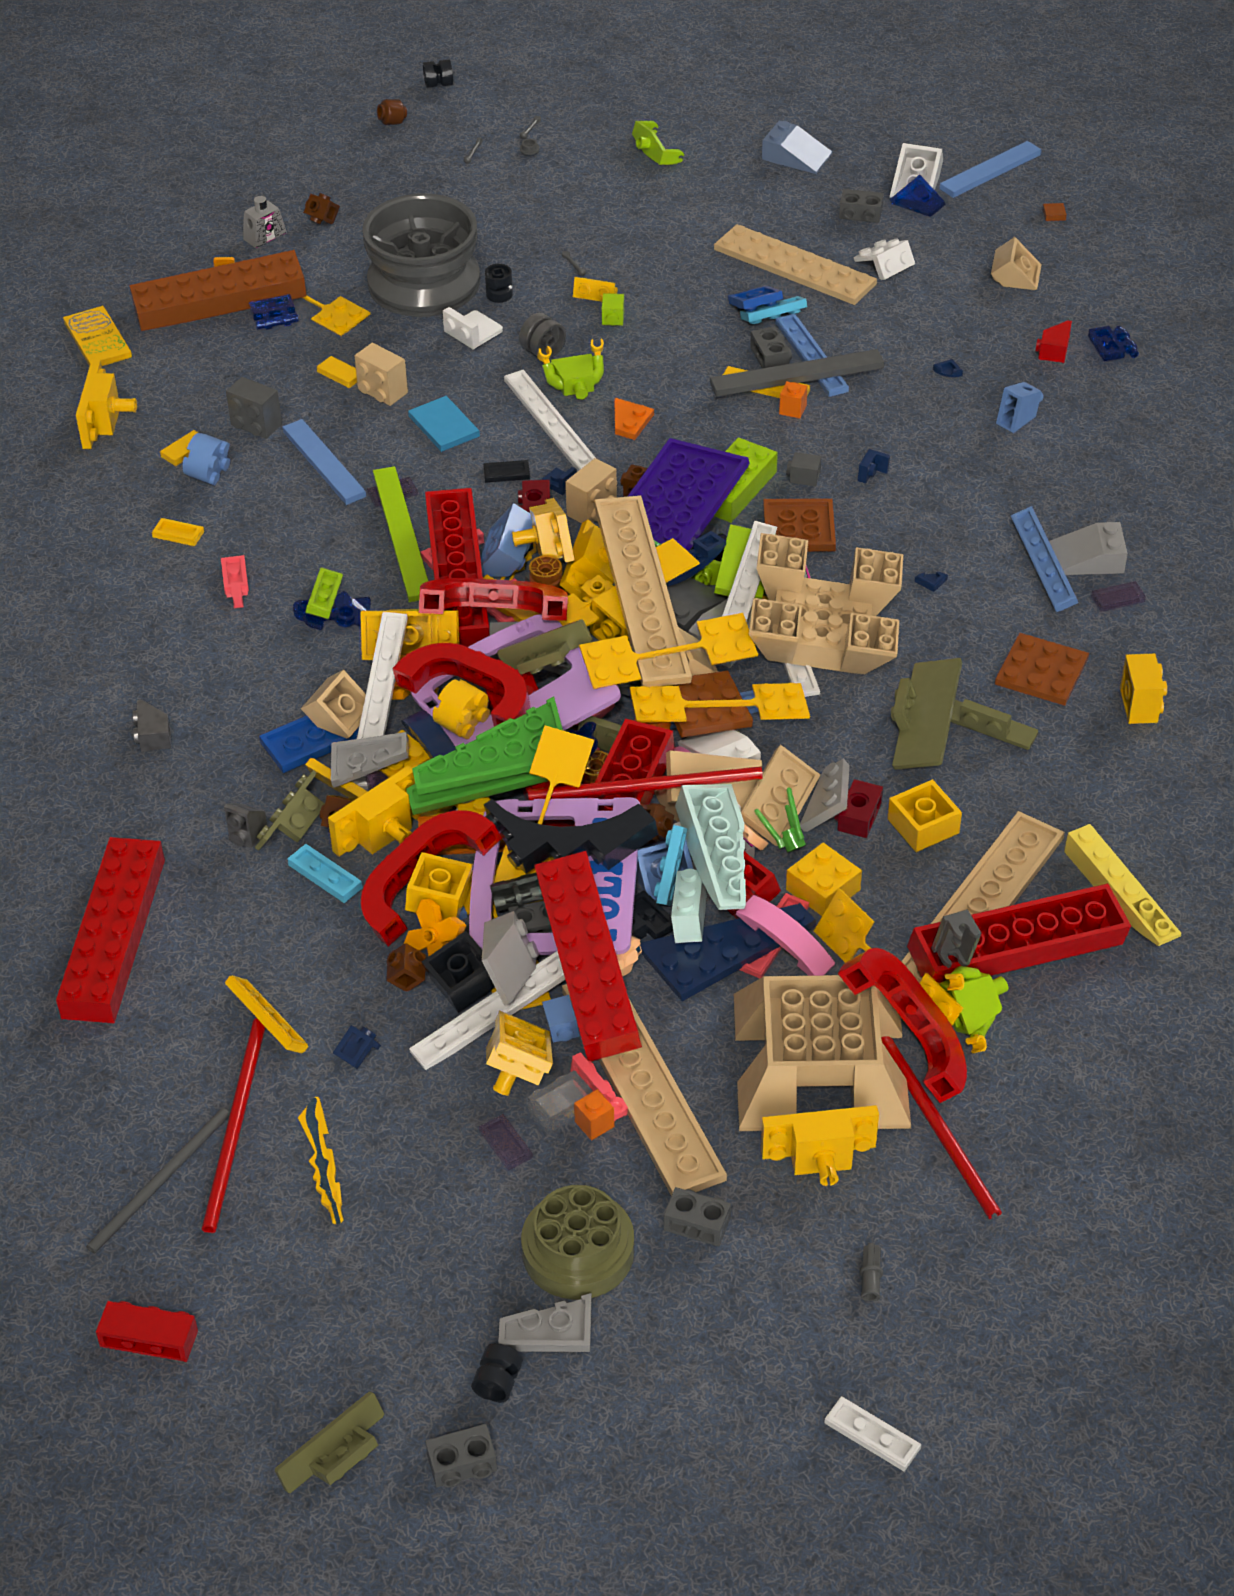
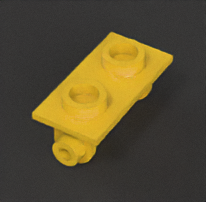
M574 277L573 297L602 302L603 293L617 294L618 288L615 287L613 282Z

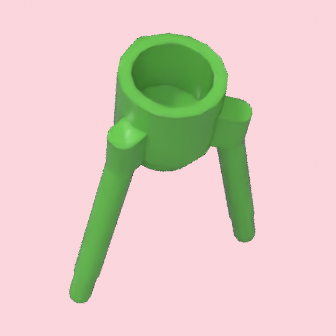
M790 787L786 789L789 805H785L790 829L782 832L783 838L778 835L759 809L754 810L760 821L776 840L779 849L785 847L787 853L806 846Z

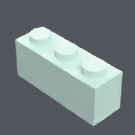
M694 869L677 871L671 915L675 943L702 942L707 893L698 871Z

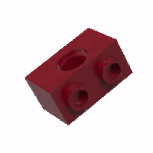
M550 480L522 481V490H518V504L523 505L518 506L530 513L529 507L544 505L545 500L550 499Z
M854 779L850 789L848 788L847 809L835 815L834 818L835 821H838L837 831L867 838L882 804L883 786Z

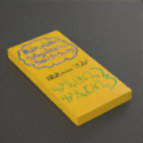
M104 306L63 317L64 324L89 366L92 359L101 360V365L104 366L132 357L131 350Z

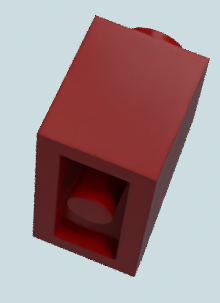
M1068 320L1043 330L1042 339L1038 338L1036 344L1039 360L1065 363L1072 321Z

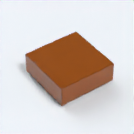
M1064 203L1043 204L1045 221L1066 220L1067 214Z

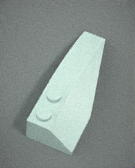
M732 784L682 785L675 808L681 826L688 829L686 836L687 846L707 892L719 910L745 909L744 820Z

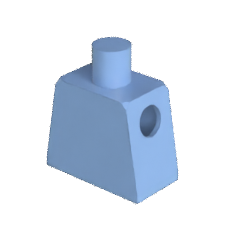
M1025 382L1005 387L996 424L1012 433L1016 432L1036 417L1039 402L1043 400V393Z

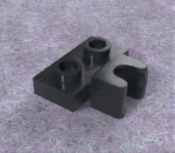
M645 890L636 894L634 897L632 936L641 940L648 933L653 939H658L673 931L671 915L656 903Z

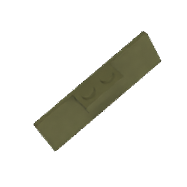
M961 658L915 663L911 680L910 678L900 679L899 687L895 690V705L891 708L892 720L896 721L900 731L892 764L895 770L942 764L962 668Z

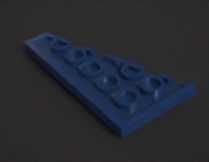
M801 903L779 908L807 931L816 927V919ZM741 918L704 927L702 942L675 943L674 935L640 944L641 954L681 1001L738 971L743 965L750 964L780 947L777 942L760 928L755 931Z

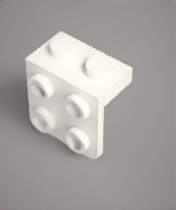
M898 238L888 242L886 240L874 243L875 247L862 249L859 251V255L854 257L855 262L873 260L878 277L881 280H885L915 264L908 240L899 241Z
M450 307L443 310L444 332L472 349L477 348L503 331V327L479 311L474 310L463 316Z

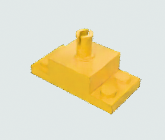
M91 360L76 412L83 449H92L93 441H97L98 435H113L119 412L136 413L137 410L136 398L125 399L118 397L114 374L106 373V370L102 369L101 360Z
M554 498L546 499L544 505L529 507L533 526L531 529L512 532L514 546L535 542L540 556L549 555L557 559L563 558L565 562L574 561L566 514Z
M587 519L581 524L572 549L574 561L567 562L559 584L568 593H574L580 600L582 585L598 574L604 580H609L612 584L614 583L600 528Z
M419 609L361 611L362 660H373L383 612L407 614L408 620L400 660L408 653L426 645L436 643L459 644L458 610H444L443 614L419 613Z
M406 766L328 817L332 851L340 857L346 852L353 851L358 844L373 855L394 840L401 844L412 833L409 831L412 829L409 794L406 791L408 787L415 784L412 767Z
M499 1010L495 1019V1029L486 1047V1064L501 1070L493 1090L502 1095L509 1096L516 1077L539 1085L544 1072L549 1073L553 1064L550 1031Z
M874 1105L762 1117V1159L778 1161L785 1157H791L794 1175L819 1173L820 1184L828 1186L827 1178L829 1176L830 1186L834 1185L839 1180L836 1171L852 1169L853 1150L863 1152L870 1148H876L879 1121L878 1107Z

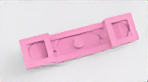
M753 895L746 902L745 909H739L736 912V915L752 929L757 931L760 928L798 960L797 966L808 976H823L835 965V962L826 950L804 927L770 902Z

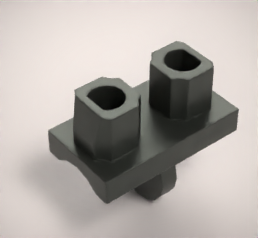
M536 873L525 874L490 885L497 912L513 906H518L519 909L524 904L543 899Z

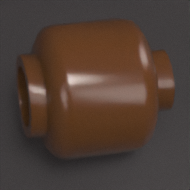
M385 99L377 107V117L384 125L401 124L404 118L407 117V108L399 99Z

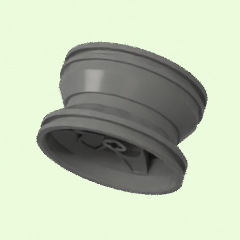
M409 194L383 202L367 215L362 227L364 247L372 261L367 272L369 293L378 305L400 315L427 317L441 315L443 310L448 307L456 310L467 304L476 295L480 287V268L472 254L474 253L478 238L477 221L474 213L465 204L451 197L438 194Z

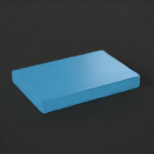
M447 396L408 410V416L441 452L480 436L478 428Z

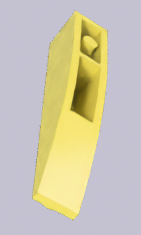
M1091 824L1068 833L1064 851L1093 886L1109 884L1128 921L1135 930L1157 946L1181 937V932Z

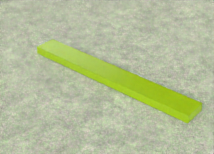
M396 467L373 470L375 484L408 601H419L420 586L427 582L428 579Z

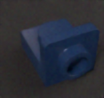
M869 449L859 464L858 481L867 483L870 476H875L876 471L888 473L890 455Z
M556 467L543 477L542 480H550V489L563 496L566 493V481L577 473V469L571 467L564 472Z
M351 1025L333 1051V1054L358 1069L371 1048L379 1049L381 1045L374 1040L377 1036L365 1027L358 1030Z

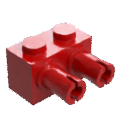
M744 851L746 902L753 895L770 902L781 892L775 875ZM727 909L732 916L734 915L736 919L739 918L736 915L739 909Z

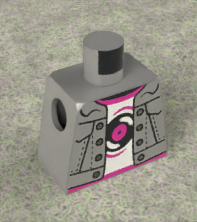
M264 196L255 197V206L244 212L243 240L254 248L287 233L279 208L267 201Z

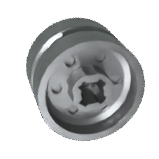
M540 312L531 315L524 322L519 333L521 346L536 356L539 348L542 354L547 355V346L552 350L550 357L554 356L562 349L566 339L564 326Z

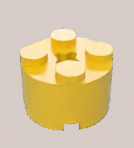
M454 679L439 694L437 699L441 700L438 708L434 706L433 720L459 737L469 739L474 733V727L479 722H485L489 717L490 709L487 708L488 695L462 679L460 681Z

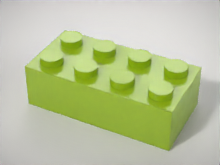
M739 437L725 452L748 457L750 465L714 515L730 523L733 522L777 472L778 452Z

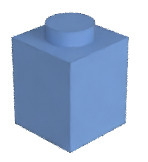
M569 995L542 1002L553 1043L569 1041L572 1038L580 1037Z

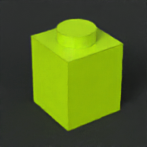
M603 293L602 325H623L625 310L624 294Z

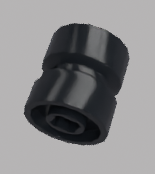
M450 59L439 60L438 64H435L434 61L423 62L426 88L437 87L438 83H441L442 86L453 85Z
M493 264L485 269L486 297L488 300L495 303H503L512 298V270L509 266Z
M493 1343L486 1346L480 1361V1367L477 1369L471 1387L473 1391L483 1399L498 1403L506 1402L513 1389L514 1379L517 1378L522 1365V1356L515 1349L504 1344Z

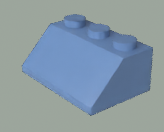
M514 503L488 531L480 555L483 577L485 575L490 577H508L515 570L519 571L526 561L524 555L529 550L531 543L515 547L512 532L531 529L533 526L531 515Z

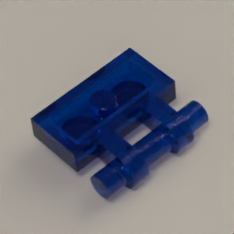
M290 294L249 302L250 311L257 330L263 328L269 330L273 326L283 324L284 326H289L291 323L299 322Z
M1110 326L1089 329L1088 337L1104 362L1122 359L1125 357V352L1130 354L1132 358L1139 355L1136 343L1130 340V334L1122 326H1117L1113 331Z

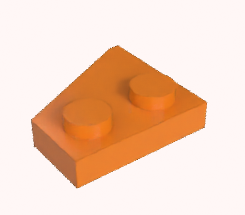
M615 398V434L636 440L654 416V409Z

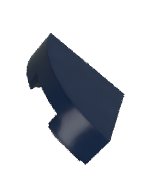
M953 359L933 365V370L942 376H963V370Z
M924 572L915 577V583L933 592L948 580V575L942 572L926 575Z

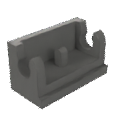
M968 909L943 916L931 947L933 952H937L942 963L948 968L952 965L951 960L948 958L949 955L955 956L961 966L969 965L982 934Z

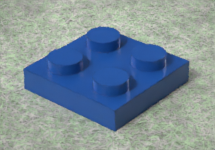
M769 286L728 296L729 304L745 311L756 310L757 306L763 304L764 306H772L777 304L776 301L783 299L781 290Z

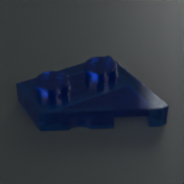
M918 175L890 198L892 204L928 217L934 215L946 205L945 201L921 175Z

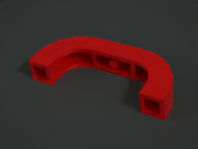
M476 578L436 579L421 584L419 613L443 614L446 608L456 606L509 608L537 612L542 615V620L567 621L568 594L563 589L555 586L528 581Z
M436 643L420 647L408 653L392 668L396 684L415 694L435 677L455 675L501 695L503 699L491 711L494 727L510 718L514 720L526 714V710L531 708L525 681L517 670L501 660H496L481 651H475L460 644Z
M457 810L439 814L421 824L372 871L362 890L361 909L366 921L384 944L389 947L408 929L399 914L392 910V903L400 889L410 881L421 852L437 855L449 846L464 844L474 848L484 856L502 839L495 824L483 815L472 811Z
M871 948L844 963L838 975L853 994L857 995L873 985L877 987L918 1038L928 1060V1072L923 1082L938 1102L942 1103L961 1093L967 1079V1067L960 1041L946 1016L910 970L892 953L880 948Z

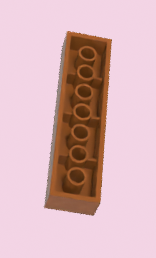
M295 250L129 285L141 331L196 321L307 296L304 276Z

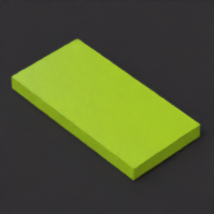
M730 524L714 593L725 596L730 595L752 529ZM761 580L755 598L762 599L764 592Z

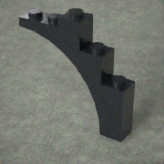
M493 799L484 804L487 814L485 817L495 824L496 828L500 831V836L507 845L509 851L507 855L508 860L515 868L520 867L526 874L535 868L534 865L542 863L548 858L554 860L586 851L588 857L591 856L596 864L599 865L601 863L607 870H610L658 835L655 819L639 803L622 814L607 820L583 826L567 827L541 825L524 820L506 811Z

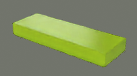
M320 568L306 613L329 619L342 581V573Z

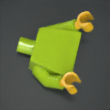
M593 339L591 340V351L594 353V356L592 354L552 359L550 363L551 348L549 346L546 347L547 355L542 354L540 348L538 350L537 358L544 363L542 367L547 383L555 389L561 390L564 396L575 395L577 399H585L588 396V392H594V385L599 383L604 374L603 356L601 355L604 347L602 339L599 347H595Z
M958 966L951 974H945V979L949 980L943 981L939 985L963 1007L962 1012L953 1024L955 1030L970 1035V1037L965 1039L967 1045L972 1044V1054L984 1052L987 1048L985 1035L995 1020V1016L1002 1010L999 995L1007 992L1009 987L1002 976L992 979L989 974L982 973L977 968Z

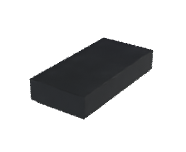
M528 460L483 463L485 483L530 479Z

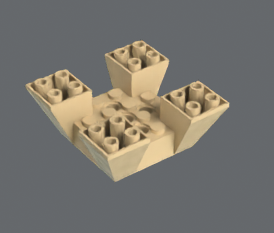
M760 534L756 569L768 600L753 598L749 636L768 661L802 666L810 665L811 667L867 674L897 657L899 620L878 617L877 615L901 590L903 554L856 547L849 584L804 578L808 540L774 534Z
M839 975L763 976L734 993L735 1041L765 1040V1046L737 1082L739 1131H762V1117L797 1114V1087L850 1086L852 1108L877 1105L879 1112L878 1129L911 1128L907 1079L881 1041L883 1036L902 1038L901 1016L877 987L873 985L854 995Z

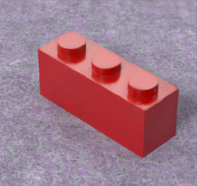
M107 1301L96 1329L100 1347L184 1362L188 1361L198 1333L195 1316L187 1312L164 1311L154 1306H135L125 1301Z

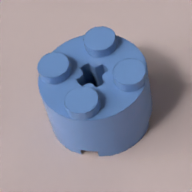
M196 433L187 447L190 450L189 456H184L183 473L215 486L219 481L221 470L226 471L229 468L230 459L227 458L230 444L206 434Z

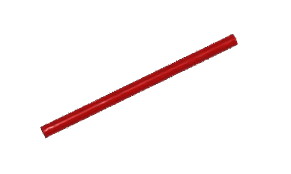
M762 766L580 784L579 788L560 786L554 787L551 799L681 788L682 785H707L763 779ZM549 788L528 790L529 800L546 799Z
M257 1018L252 1023L202 1224L203 1232L215 1233L266 1028Z
M889 1036L881 1037L882 1043L906 1077L908 1091L987 1217L991 1219L994 1213L997 1216L1001 1215L1002 1211L893 1039Z

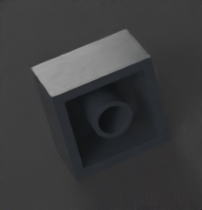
M464 931L422 961L432 982L458 1013L495 988L482 962V949L467 931Z

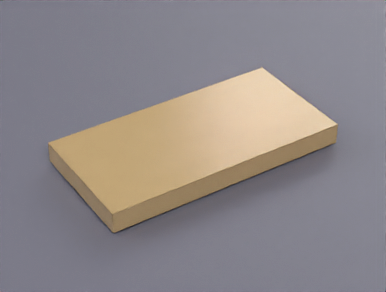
M782 745L776 748L762 772L763 779L757 781L741 809L744 823L775 846H778L776 840L760 821L754 810L759 809L778 835L783 838L782 832L790 829L785 805H789L786 789L788 787L792 789L797 814L799 815L820 777L819 773Z
M670 750L666 752L667 776L762 766V760ZM758 780L721 784H732L737 802L742 809ZM681 788L667 789L668 803L676 804Z

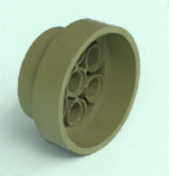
M570 1185L551 1192L530 1212L522 1228V1258L528 1275L541 1289L560 1298L580 1300L582 1295L591 1293V1297L594 1298L611 1291L627 1276L634 1260V1230L628 1214L606 1193L591 1186Z

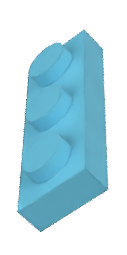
M796 296L777 301V304L772 306H758L753 311L742 310L740 311L741 319L749 322V324H757L762 322L763 318L776 319L781 317L782 313H799L801 308L807 307L806 298Z
M673 825V829L667 833L665 844L669 847L667 856L662 857L660 871L663 874L661 882H657L654 891V897L657 898L656 903L667 906L672 904L676 874L680 868L688 831L685 827Z
M307 844L287 858L288 865L343 903L347 902L363 888L361 880Z

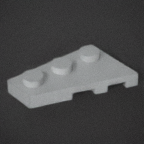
M402 732L331 743V784L333 788L409 758L407 733Z
M844 758L836 763H830L823 770L800 823L803 831L808 832L847 809L850 765Z
M591 1293L582 1295L580 1300L566 1303L564 1300L554 1303L555 1307L540 1311L532 1309L500 1318L498 1344H504L516 1351L590 1352Z

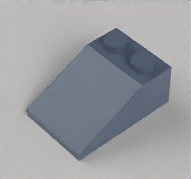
M779 120L762 141V160L814 174L818 173L832 155V151L798 125L787 121Z

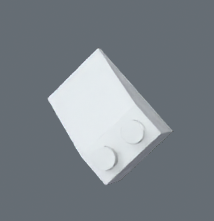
M903 143L890 198L929 204L940 176L943 163L942 149Z
M735 730L690 736L678 741L679 746L688 749L692 753L761 759V752L747 736Z

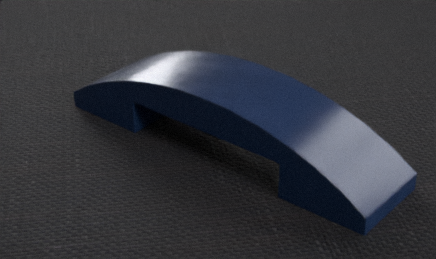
M712 531L694 540V549L689 551V553L700 564L666 582V586L680 583L705 568L726 546V540Z
M421 710L402 720V724L411 737L419 741L431 759L438 755L444 756L455 750V745L449 736L427 711Z

